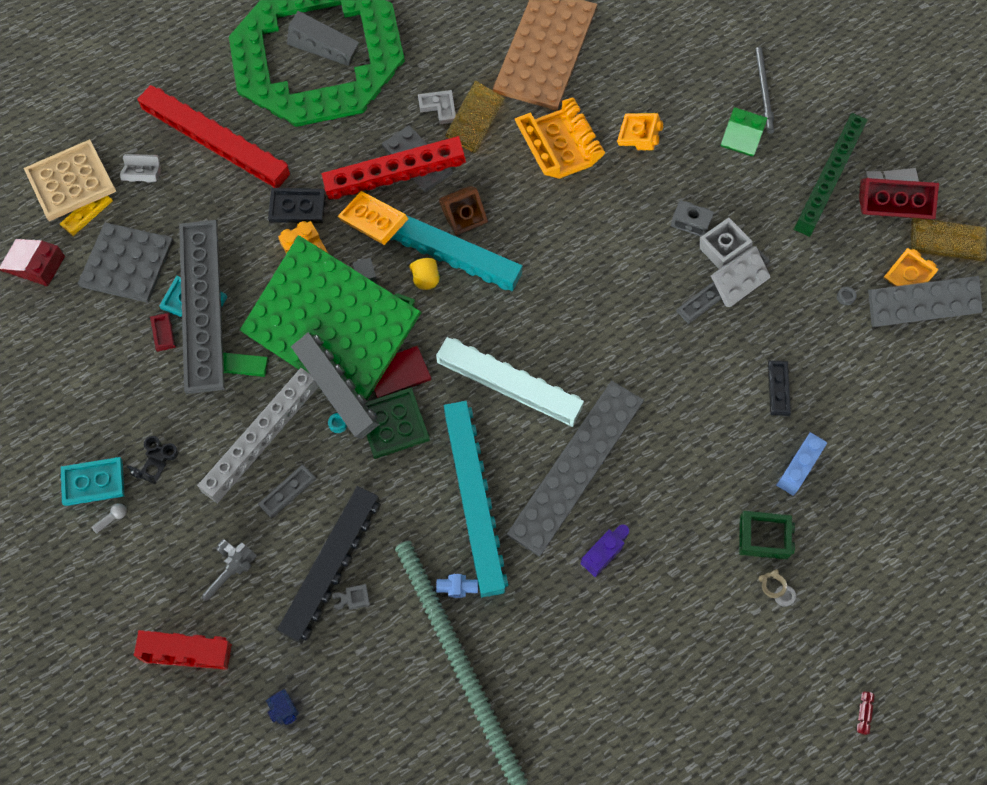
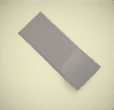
M916 168L883 171L886 179L919 182ZM866 171L867 178L884 179L881 171Z

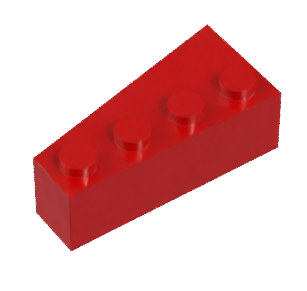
M138 630L134 657L144 663L228 670L232 644L226 641L227 638L219 636L209 639L203 635L185 636L180 633L167 634Z

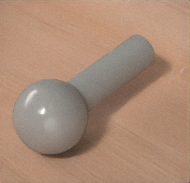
M121 503L114 504L111 507L110 513L92 527L93 531L98 533L113 520L123 518L127 513L125 505Z

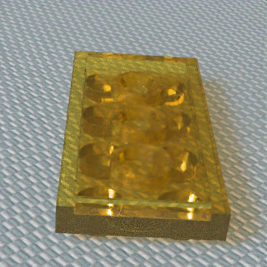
M475 80L445 136L449 139L459 136L461 145L476 153L505 98Z
M913 218L911 221V250L915 249L919 253L984 262L986 259V227Z

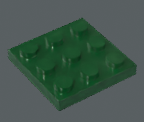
M412 388L368 401L365 404L368 409H372L378 416L376 420L380 424L366 435L374 459L430 441Z

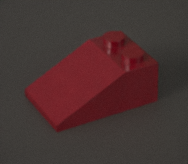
M16 239L1 263L0 271L49 286L65 255L57 245L42 240Z

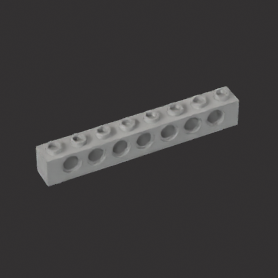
M302 368L297 371L197 485L202 493L218 504L319 387L311 374Z

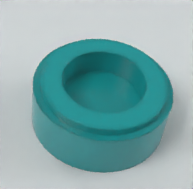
M338 413L329 417L328 426L332 432L341 433L346 430L347 425Z

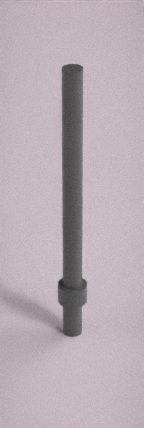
M757 47L755 50L765 112L763 116L767 117V133L772 134L774 133V113L771 111L762 47Z

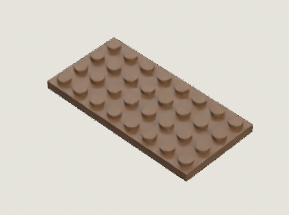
M529 0L493 87V93L557 111L597 9V4L585 0Z

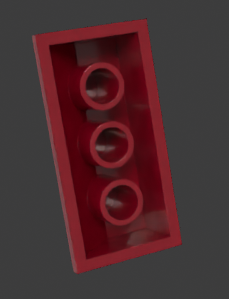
M875 178L862 179L859 192L861 212L863 215L935 220L939 183Z

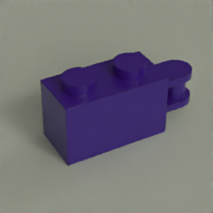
M624 524L619 525L614 532L609 529L582 557L580 564L594 577L622 550L624 546L623 541L629 533L628 526Z

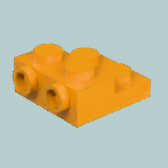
M658 113L625 114L617 140L618 145L636 146L637 150H654L655 145L659 144L658 133L663 130V121L660 120Z
M306 221L300 222L297 228L293 230L285 229L278 236L286 254L298 235L327 252L311 221L308 223Z
M907 248L884 276V279L893 286L929 282L939 269L936 268L937 265L934 262L921 258V254L915 249L910 250Z

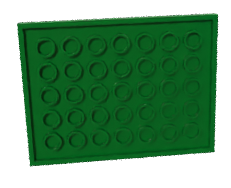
M298 235L240 331L297 369L302 368L306 372L308 370L291 346L308 332L313 335L317 334L324 342L322 344L323 347L330 350L335 358L333 360L336 365L339 364L344 369V376L355 384L357 394L360 393L367 401L422 312Z

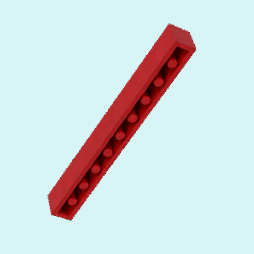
M150 85L137 98L142 110L270 186L279 188L290 176L288 164L285 161L276 159L270 152H264L256 144H251L242 136L232 133L229 128H223L215 120H210L203 113L194 111L188 104H182L174 96L165 94L162 89Z

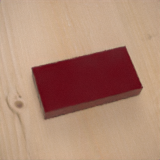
M164 313L151 316L150 320L156 351L176 348L170 314Z

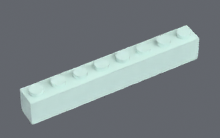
M447 337L436 355L437 363L573 427L583 408L584 401L575 394L570 395L558 386L553 387L541 378L536 379L524 370L514 369L509 363L497 361L492 355L482 354L475 347L465 346L458 339Z

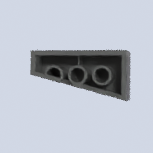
M297 11L288 28L287 45L349 66L358 51V41L300 11Z

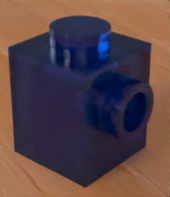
M285 689L265 700L270 708L268 714L273 723L277 721L280 725L285 724L286 726L297 719L296 716L300 714Z

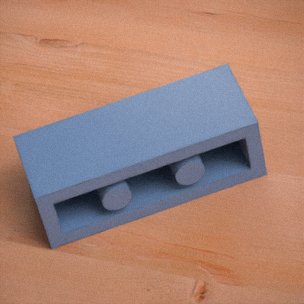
M810 432L776 486L794 496L827 442Z

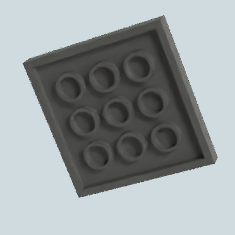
M104 222L78 281V286L149 303L174 240L172 237Z

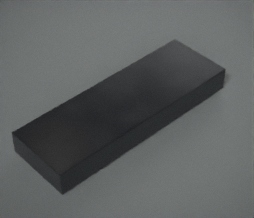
M769 360L770 415L790 416L788 361Z

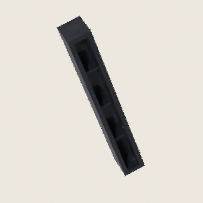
M359 486L356 487L277 629L280 634L300 644L310 638L312 634L311 627L314 621H319L324 603L327 604L332 597V588L341 581V572L344 566H349L352 560L350 555L354 549L357 550L360 546L362 533L368 531L372 515L377 514L381 504L379 503L378 495Z

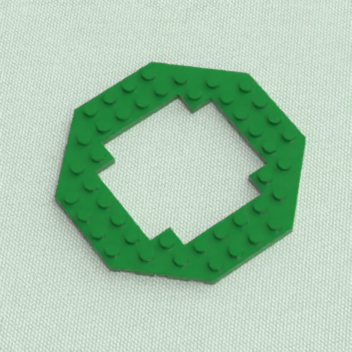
M260 0L229 36L238 95L248 98L252 103L261 108H266L273 115L289 121L295 127L364 113L367 105L377 97L383 85L389 82L399 65L402 66L405 62L393 4L386 0ZM342 5L344 18L361 15L371 64L354 67L357 81L290 94L287 81L271 84L263 34L279 31L277 18L294 15L297 11L303 13Z

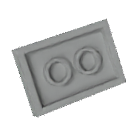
M751 246L711 275L726 307H731L771 278L756 246Z

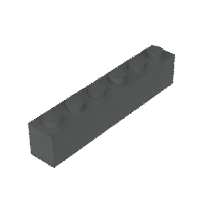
M309 332L306 333L291 348L353 435L360 439L364 438L380 425L376 420L378 416L365 405L367 403L366 399L360 393L357 394L355 384L344 376V369L339 364L336 365L333 360L335 358L330 350L323 347L322 344L324 342L320 336Z

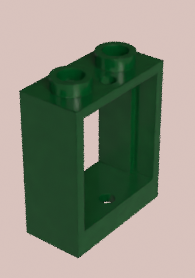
M743 511L739 522V555L787 560L795 551V542H792L795 523L792 522V515ZM751 520L784 523V549L751 546Z

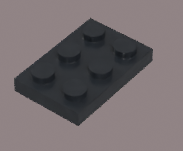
M271 188L269 222L300 223L306 221L308 223L311 221L312 223H323L325 189Z

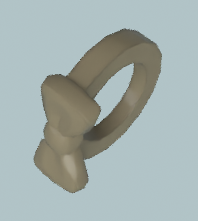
M777 569L758 577L759 582H762L763 592L767 596L780 598L785 594L787 583L779 575ZM773 577L781 582L782 590L779 593H772L767 589L766 583L768 578Z

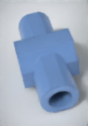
M453 574L449 575L448 579H437L436 593H448V597L462 598L466 597V593L478 592V580H466V575Z

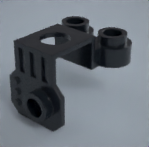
M149 436L144 441V447L147 450L145 455L148 457V460L142 470L130 465L127 468L131 471L130 474L132 476L156 484L166 466V460H174L179 452L174 444L167 443L161 447V442L156 436ZM152 444H157L155 448H151ZM170 451H174L171 456H168ZM151 465H155L158 468V472L153 476L146 472L147 468Z

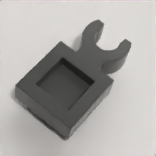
M366 584L346 588L347 594L344 595L338 592L332 594L333 599H341L339 604L334 605L336 610L344 608L347 604L350 610L370 606Z

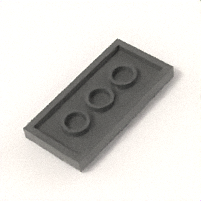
M410 125L382 143V147L389 155L427 145ZM446 168L440 172L435 171L425 176L413 177L412 179L426 193L453 174V170Z

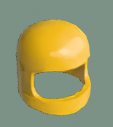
M422 258L409 265L410 271L413 273V282L417 288L429 290L438 285L440 277L435 259Z

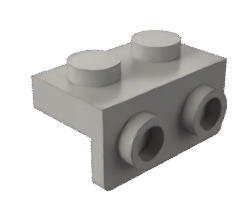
M123 155L124 167L120 173L121 181L157 182L161 173L158 155Z

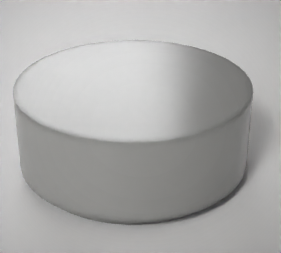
M787 585L785 594L780 598L774 599L780 606L787 607L794 603L796 593L792 587ZM782 586L778 587L775 593H779L782 590Z

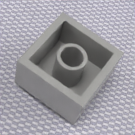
M727 218L700 237V249L720 269L750 248L753 241L730 218Z

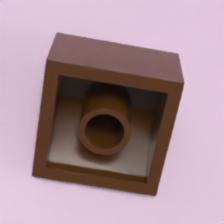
M471 185L439 199L444 216L456 236L488 222L478 190Z

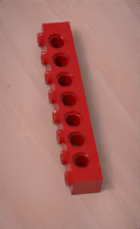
M457 136L321 174L325 192L330 200L340 199L342 196L350 194L355 195L365 190H373L383 185H391L398 181H407L410 178L425 176L431 172H440L446 168L458 167L465 164L466 160L460 137Z

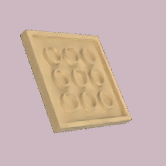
M90 139L24 168L48 221H52L116 192Z

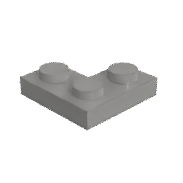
M452 90L418 94L420 113L437 111L439 124L457 122Z

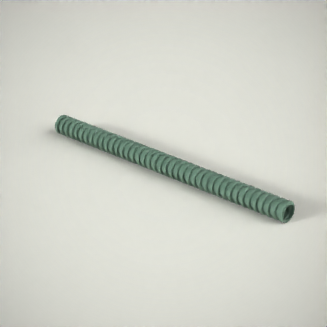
M402 542L395 548V551L399 552L398 557L401 558V563H404V569H407L406 574H409L408 578L412 580L411 584L415 586L414 590L418 592L417 596L420 597L419 601L423 603L422 607L426 608L425 613L429 614L428 619L431 620V625H434L433 630L437 631L436 636L440 637L439 642L443 643L442 648L446 650L447 659L451 660L450 665L454 666L453 671L457 672L456 677L460 679L459 683L463 685L462 690L466 691L465 696H468V702L472 703L471 708L475 710L474 715L478 716L477 721L481 722L480 727H483V733L487 734L486 739L490 741L489 746L493 747L492 752L496 753L495 758H498V764L502 765L501 770L505 772L504 777L508 778L507 783L511 785L527 784L528 779H525V773L521 772L522 767L518 765L519 760L515 759L516 754L512 753L513 748L509 747L508 744L510 742L506 741L505 738L507 736L506 734L503 735L502 732L504 730L499 727L501 724L497 722L498 718L493 714L495 711L491 710L490 707L492 705L488 704L487 701L489 699L488 697L485 698L484 695L486 693L481 690L483 688L482 685L478 684L480 681L476 679L477 675L473 673V667H470L471 662L467 661L468 656L464 655L465 650L461 649L462 644L458 643L459 638L455 637L457 634L453 632L454 628L450 626V620H447L448 615L444 614L445 609L441 608L442 603H439L440 599L436 597L437 593L433 591L434 587L430 585L431 581L428 580L425 569H422L423 564L419 563L420 558H417L418 554L414 552L415 548L411 547L412 542Z

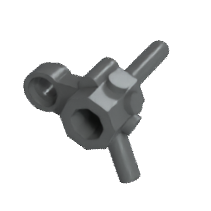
M224 539L217 544L216 550L224 557L228 554V557L224 560L227 565L223 573L203 593V600H209L232 574L238 573L241 575L243 571L247 572L252 567L250 564L257 555L242 542L236 548Z

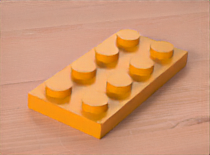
M362 191L338 215L342 222L383 245L408 220L406 214Z

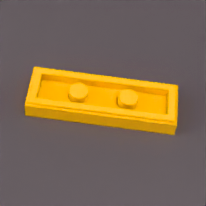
M105 196L74 210L60 223V226L74 236L113 201L112 198Z

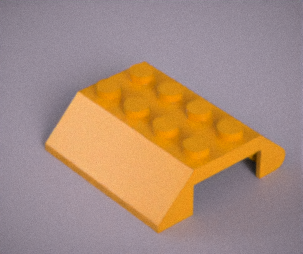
M573 97L562 101L561 110L534 119L531 113L515 118L517 126L544 175L559 179L591 167L605 154L598 140L592 142L596 135L593 133L584 114L577 115L580 112V107Z

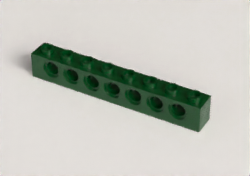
M851 113L794 227L795 231L808 237L811 236L868 119Z

